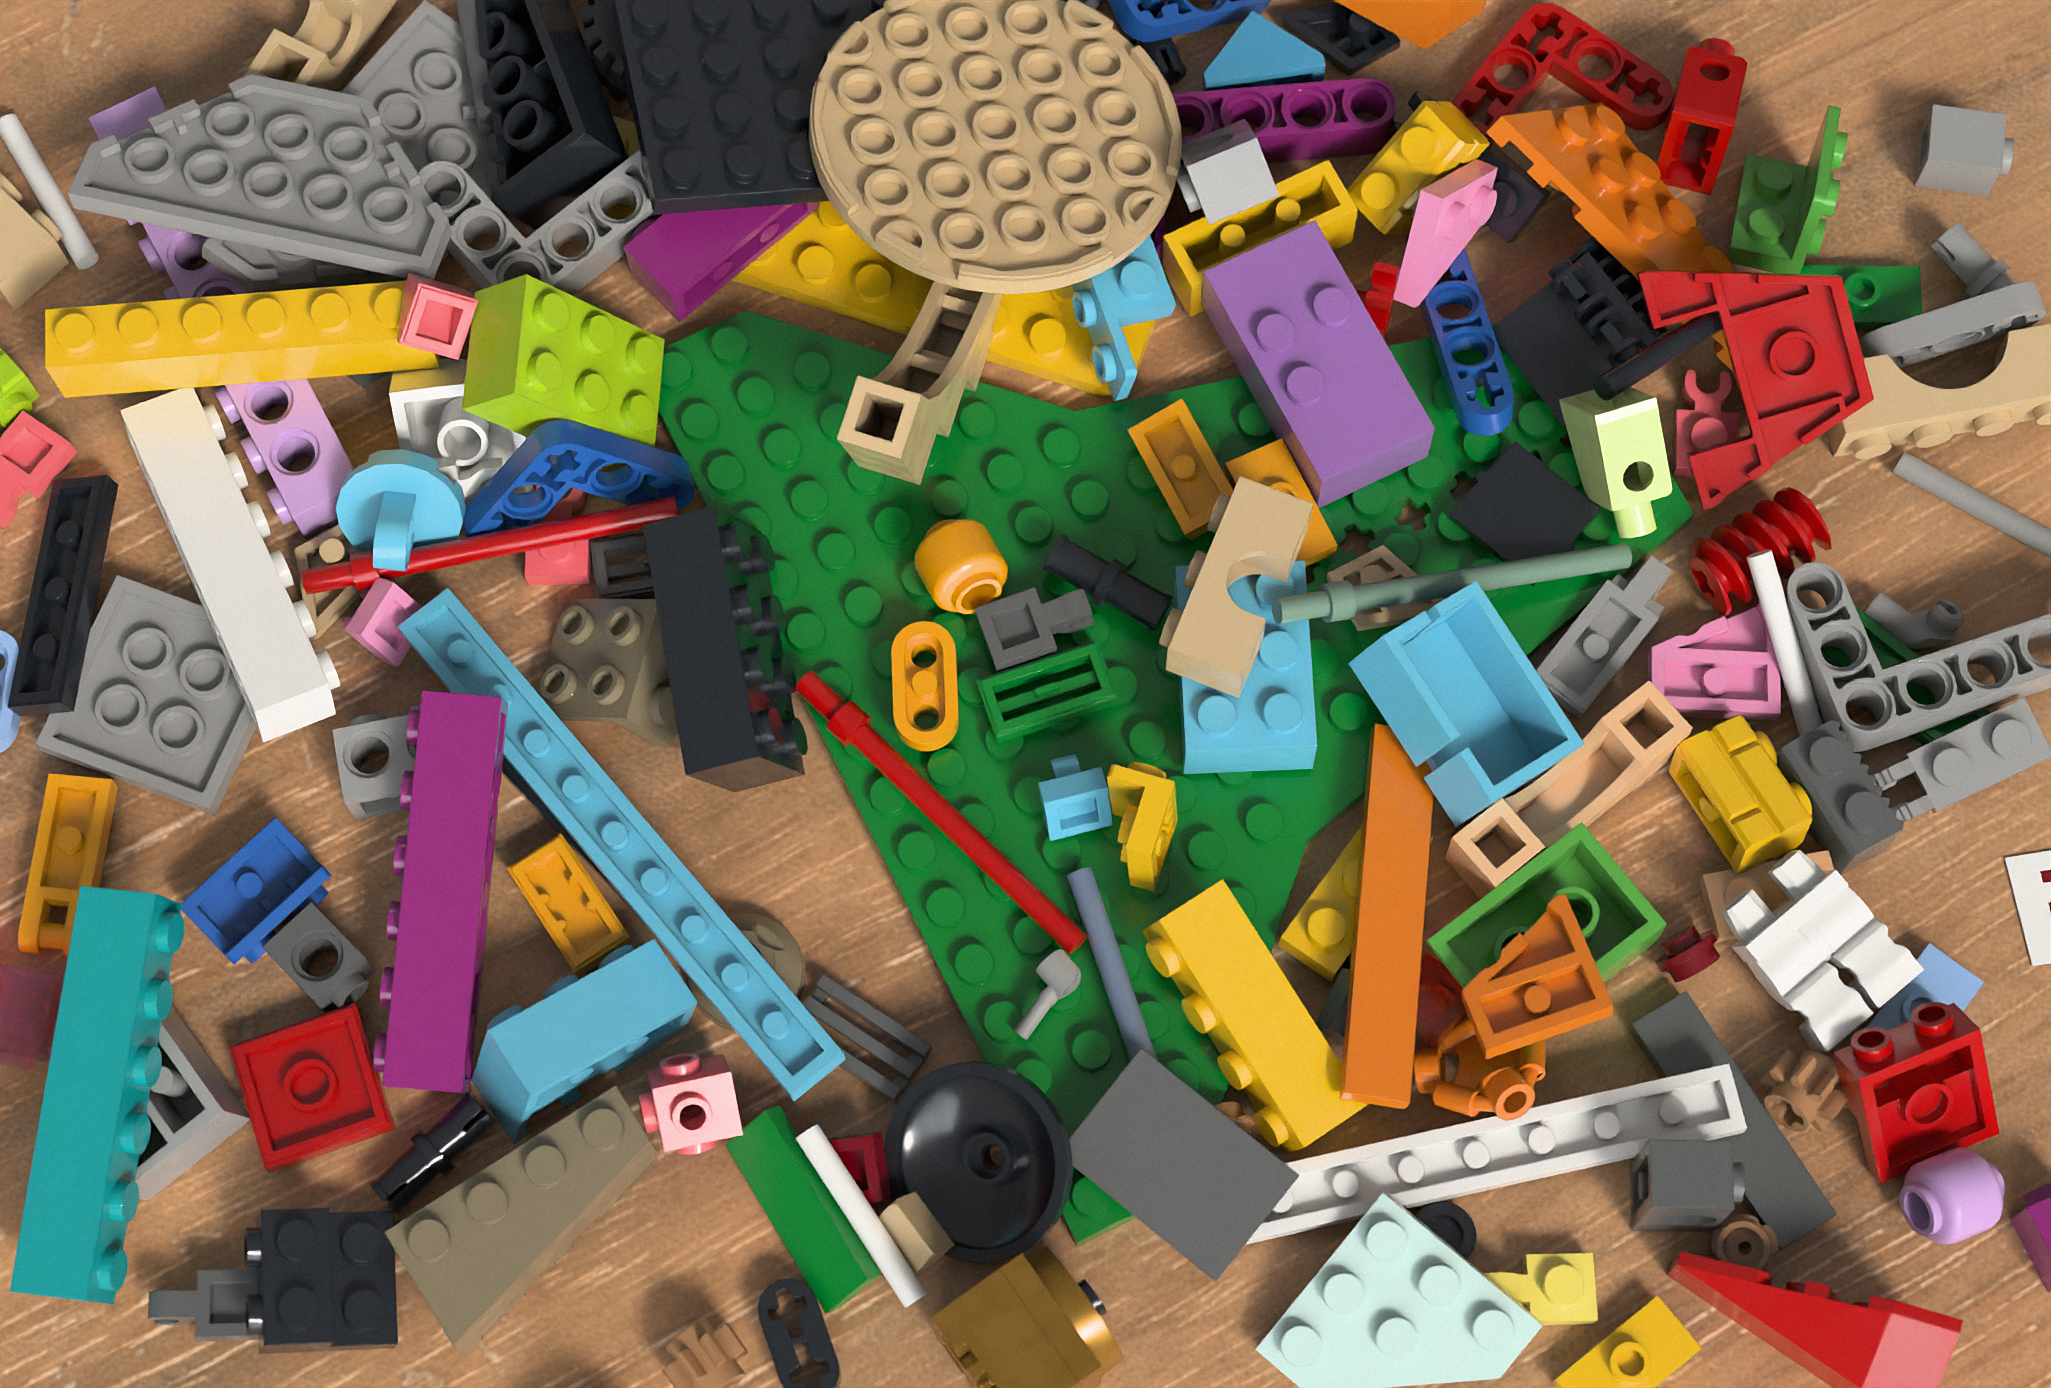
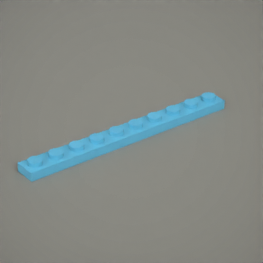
M449 588L445 589L397 626L403 637L450 693L502 697L508 703L503 756L793 1101H796L846 1060L843 1051Z

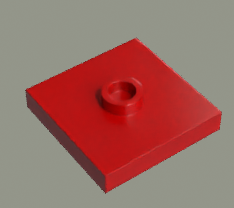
M356 1003L229 1046L263 1165L269 1173L396 1130L380 1074L374 1071V1054L360 1008Z

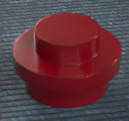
M1694 925L1687 927L1660 944L1665 954L1655 963L1661 972L1668 970L1675 983L1683 981L1706 969L1720 958L1714 946L1718 938L1713 930L1699 934Z

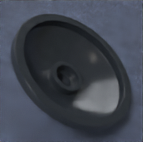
M985 1061L959 1062L934 1070L917 1081L905 1093L893 1112L888 1125L884 1146L892 1199L895 1201L897 1198L916 1191L954 1244L944 1255L970 1263L1003 1261L1034 1247L1056 1225L1064 1211L1071 1189L1073 1175L1071 1146L1066 1128L1058 1111L1044 1092L1031 1080L1013 1069L1000 1064ZM992 1144L997 1145L1003 1153L1001 1166L995 1164L991 1159L990 1148Z

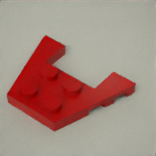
M1642 270L1636 272L1653 329L1717 311L1750 434L1686 453L1703 510L1715 507L1724 501V497L1749 480L1754 481L1770 470L1772 465L1803 444L1806 446L1874 400L1841 276L1679 270Z

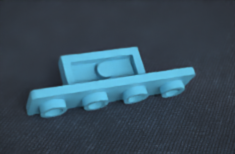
M1150 235L1121 262L1094 277L1072 284L1074 290L1072 305L1076 321L1081 328H1088L1094 345L1092 349V362L1096 376L1101 383H1108L1114 401L1128 397L1137 376V369L1122 327L1171 316L1176 306Z

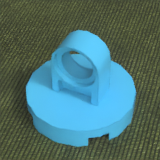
M406 449L380 450L370 454L367 463L357 466L354 470L351 467L345 473L336 504L339 527L355 548L361 552L373 550V568L406 572L412 548L458 539L466 510L463 489L456 479H454V484H452L446 475L438 471L439 462L430 456Z

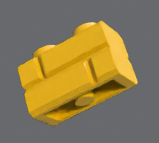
M1423 101L1349 186L1347 192L1355 206L1383 234H1410L1420 191L1465 166L1466 163L1477 159L1490 143L1459 109L1449 101H1438L1437 103L1435 101Z
M1740 715L1716 725L1709 732L1705 730L1683 740L1676 747L1668 769L1736 874L1739 873V875L1765 863L1769 858L1774 859L1797 848L1803 843L1813 820L1811 817L1812 805L1807 793L1798 783L1792 782L1789 784L1776 765L1777 754L1771 740L1762 731L1754 733L1745 718Z

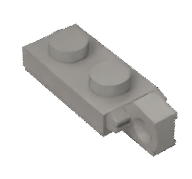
M1652 555L1631 582L1619 574L1612 581L1607 580L1536 670L1556 702L1580 720L1653 629L1660 613L1664 609L1653 598L1666 583L1667 577L1672 570Z

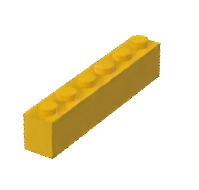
M406 281L45 309V368L65 398L440 368V355L397 342Z

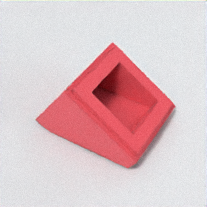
M409 273L404 288L397 342L459 360L478 299L465 289Z

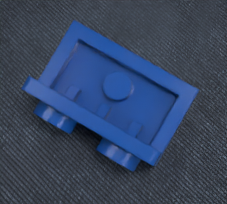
M274 817L180 903L181 910L233 965L243 956L252 964L266 953L262 947L277 934L273 929L292 911L298 915L311 902L317 906L329 894L322 884L332 874Z

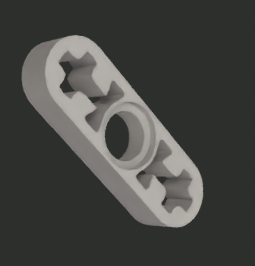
M2032 281L2020 282L1878 328L1862 337L1859 343L1864 358L1888 354L1899 368H1903L2007 334L2009 331L2023 329L2043 319L2047 312L2037 283Z

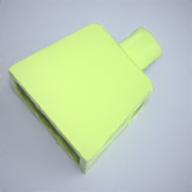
M1630 387L1609 401L1601 399L1594 389L1560 399L1562 414L1587 498L1613 511L1620 538H1634L1655 531L1657 527L1651 500L1665 497L1672 493V483L1656 397Z

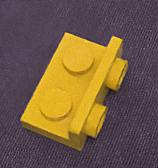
M1131 762L1128 768L1112 764L1107 776L1112 814L1123 817L1118 834V843L1123 844L1120 861L1126 862L1128 865L1130 885L1155 892L1178 822L1175 781L1166 779L1167 775L1162 770L1148 764Z

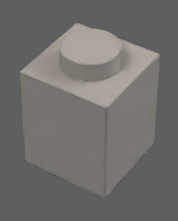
M1933 104L1919 132L1915 186L1988 196L1998 176L2008 174L2013 159L2014 140L2005 138L2007 114Z

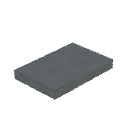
M1143 1048L1138 1051L1069 1138L1073 1166L1215 1282L1300 1176V1174Z

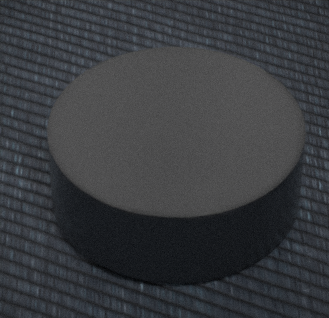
M1435 1202L1425 1206L1415 1215L1417 1219L1468 1260L1475 1248L1477 1233L1472 1218L1464 1209L1449 1202Z

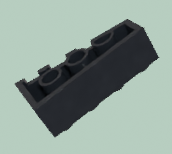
M475 0L479 53L481 58L488 61L489 66L487 83L482 85L484 105L492 110L494 133L487 136L488 158L496 163L498 181L491 184L492 202L534 230H537L629 157L569 0Z

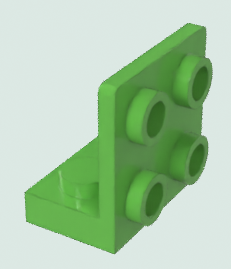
M1828 105L1807 166L1746 154L1740 174L1726 255L1731 264L1774 273L1800 274L1806 255H1818L1826 226V219L1820 217L1821 215L1832 217L1840 189V180L1833 179L1831 169L1839 170L1848 138V133L1838 131L1841 108Z

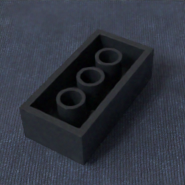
M716 506L706 507L643 525L685 775L732 792H739L805 775L802 755H806L808 743L801 721L794 715L791 694L796 692L795 686L797 682L792 663L787 656H784L780 632L785 630L786 620L781 602L772 592L769 571L774 570L775 558L769 539L765 534H762V531Z

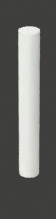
M7 114L0 118V136L47 217L63 234L61 241L78 269H87L93 266L99 260L98 253L17 115Z
M1763 550L1748 555L1746 558L1799 736H1802L1823 725V721L1772 550Z
M816 1124L796 1138L798 1144L904 1308L909 1307L928 1294L819 1125Z

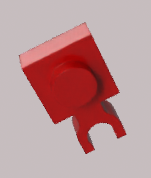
M1375 261L1369 290L1367 292L1357 290V294L1385 341L1395 302L1393 297L1399 277V266Z

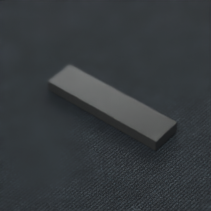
M1684 991L1630 1025L1629 1031L1661 1079L1720 1065H1730L1747 1129L1744 1133L1710 1141H1732L1733 1161H1742L1744 1167L1745 1186L1743 1202L1751 1214L1758 1218L1761 1225H1768L1774 1230L1779 1242L1778 1252L1837 1215L1687 991Z

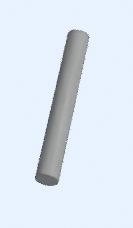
M1904 451L1892 472L1893 474L2051 559V530Z

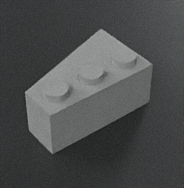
M172 1006L168 1016L161 1023L157 1046L162 1055L161 1072L156 1084L150 1088L146 1111L151 1125L150 1138L145 1151L139 1154L135 1182L139 1188V1200L150 1201L250 1121L246 1109Z

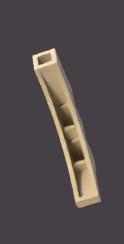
M933 281L912 328L892 361L874 378L867 379L857 376L837 440L859 467L920 485L936 434L949 437L964 388L976 392L994 336L992 327L1003 294L965 290Z

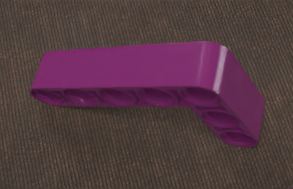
M1373 78L1172 94L1181 127H1192L1198 131L1193 136H1181L1182 144L1246 119L1247 122H1252L1259 127L1253 132L1258 139L1267 163L1359 156L1379 152L1389 141L1386 135L1393 126L1397 103L1394 91L1386 83ZM1363 111L1371 112L1380 119L1368 122L1358 119L1355 114ZM1305 116L1317 120L1319 124L1308 127L1302 126L1294 120ZM1163 216L1150 234L1161 265L1163 236L1165 235Z

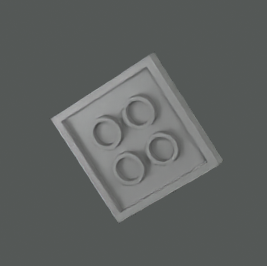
M117 575L90 629L74 712L49 714L35 744L42 752L215 816L253 736L256 725L203 606Z

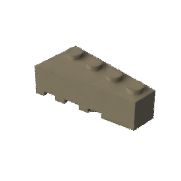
M615 1085L385 1231V1234L451 1344L466 1357L483 1340L482 1336L504 1313L508 1314L526 1295L524 1292L552 1263L556 1264L573 1246L572 1242L595 1218H600L659 1155Z

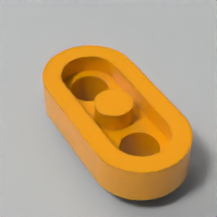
M928 621L915 622L904 627L897 634L892 644L894 722L898 736L907 746L919 751H934L944 747L954 738L959 725L956 648L950 633L939 624ZM921 652H930L936 657L935 663L927 668L916 666L913 663V659ZM929 712L935 714L939 721L933 728L922 729L915 724L916 718L922 713Z

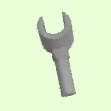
M1062 949L1054 951L1036 968V973L1048 987L1038 995L1035 1002L1014 1029V1032L1025 1040L1029 1038L1050 1007L1054 1006L1058 999H1062L1072 993L1080 984V969Z

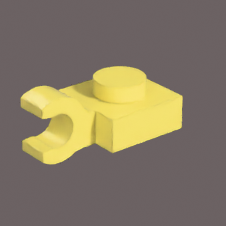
M1593 1253L1526 1254L1522 1258L1523 1275L1509 1272L1484 1273L1518 1303L1525 1306L1529 1312L1544 1323L1543 1325L1594 1324L1598 1321Z

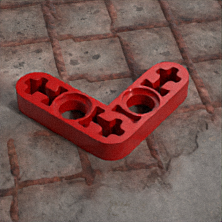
M1540 3L1533 5L1524 12L1455 96L1452 104L1465 117L1466 115L1473 117L1482 108L1487 96L1493 103L1488 108L1485 124L1478 122L1474 126L1494 143L1495 141L1486 132L1501 116L1518 114L1549 75L1591 103H1603L1604 106L1613 110L1622 119L1624 125L1635 130L1644 131L1657 128L1664 122L1673 100V88L1669 79L1660 71L1565 8L1554 3ZM1548 26L1556 30L1555 38L1551 36L1546 37L1538 46L1535 56H1533L1528 50L1533 44L1536 30L1542 32ZM1588 55H1598L1609 63L1611 72L1602 78H1591L1580 70L1578 61ZM1504 65H1514L1525 72L1527 82L1517 88H1506L1496 81L1494 71ZM1620 74L1627 75L1625 85L1621 83L1618 92H1613L1612 90L1616 87ZM1646 91L1655 96L1653 103L1647 102L1642 108L1633 103L1635 96L1641 97Z

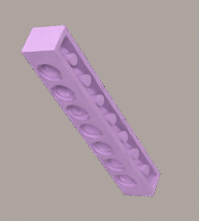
M154 86L88 119L99 140L114 134L117 141L149 128L148 119L167 111ZM127 220L130 226L138 223L136 221ZM142 223L148 237L138 241L147 261L155 275L166 270L174 285L163 290L167 300L259 293L249 291L210 262H207L197 270H187L194 260L203 258L201 257L202 245L209 237ZM294 379L224 385L214 390L231 424L240 419L244 421L251 436L241 440L240 443L256 473L259 474L267 469L269 470L277 487L266 493L283 526L295 521L306 540L338 524L336 504L344 475L352 465L308 380ZM279 405L288 406L286 412L280 418L272 421L262 420L265 413L272 407ZM307 455L314 456V460L308 468L299 472L288 471L295 459Z

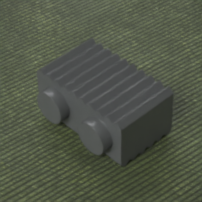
M1830 720L1783 746L1781 751L1778 752L1776 765L1789 784L1796 782L1807 793L1812 805L1811 817L1813 818L1808 830L1822 851L1829 850L1834 870H1837L1842 875L1886 851L1902 831L1904 821L1896 819L1897 810L1888 807L1890 799L1881 796L1883 788L1874 785L1876 777L1867 774L1869 766L1860 764L1862 755L1853 753L1855 744L1846 742L1848 733L1839 731L1840 722Z

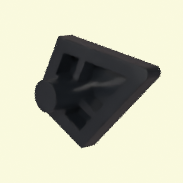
M1338 2L1285 13L1281 18V26L1322 53L1325 59L1349 76L1397 50L1401 44L1396 34Z

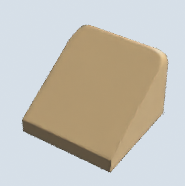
M916 1191L897 1198L878 1217L916 1276H919L954 1246Z

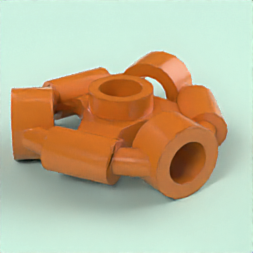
M1468 1016L1436 1033L1437 1041L1430 1048L1416 1049L1414 1051V1074L1419 1092L1421 1094H1432L1433 1102L1437 1106L1471 1117L1476 1116L1479 1111L1495 1112L1503 1120L1520 1118L1533 1105L1535 1100V1091L1533 1090L1535 1082L1543 1079L1545 1076V1039L1486 1059ZM1454 1054L1459 1056L1460 1065L1456 1078L1448 1081L1444 1056L1447 1055L1449 1057Z

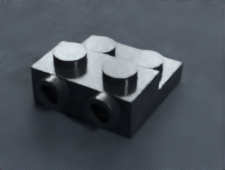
M329 1208L260 1210L255 1220L256 1227H245L244 1232L245 1268H257V1294L246 1296L247 1336H258V1354L395 1348L398 1344L395 1249L385 1234V1231L394 1226L393 1211L329 1213Z

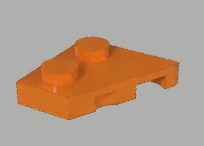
M1565 893L1555 896L1547 904V912L1524 935L1519 933L1501 951L1499 960L1492 967L1484 968L1462 990L1463 1005L1486 1059L1613 1016V1003Z

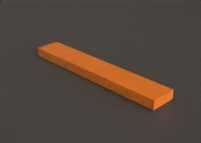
M1376 723L1370 731L1339 1099L1405 1109L1410 1104L1434 793L1424 780V777L1432 772L1426 761L1416 767L1390 726Z

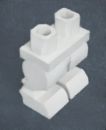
M1792 850L1767 872L1786 894L1787 900L1771 912L1753 889H1747L1727 904L1720 912L1732 933L1738 939L1731 946L1744 962H1747L1755 977L1773 999L1789 1011H1798L1805 1018V1022L1798 1028L1811 1050L1829 1052L1873 1014L1870 1008H1880L1925 969L1906 947L1895 944L1888 936L1887 926L1875 919L1867 905L1848 887L1849 884L1837 870L1822 871L1803 852ZM1827 961L1838 968H1846L1854 976V980L1848 986H1845L1838 977V970Z

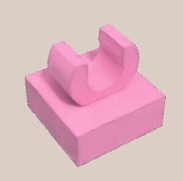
M379 578L374 582L371 589L361 592L359 596L363 599L362 603L353 617H345L342 624L347 633L379 660L399 667L411 645L403 637L397 626L416 613L422 606L394 582Z

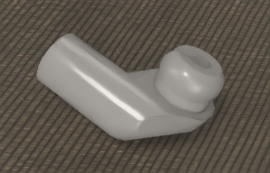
M1880 592L1864 612L1910 649L1944 646L1957 637L1958 629L1964 622L1962 610L1951 601L1939 600L1931 609L1908 612L1884 592Z

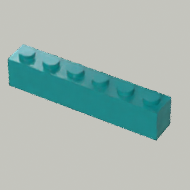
M80 886L9 1292L114 1305L116 1291L122 1287L125 1281L128 1259L123 1248L127 1224L134 1218L139 1203V1188L135 1182L139 1154L145 1151L150 1138L151 1125L150 1119L146 1114L150 1088L158 1081L162 1066L161 1051L157 1047L162 1020L168 1016L173 1001V987L169 981L173 953L179 950L184 936V921L180 914L181 904L161 895Z

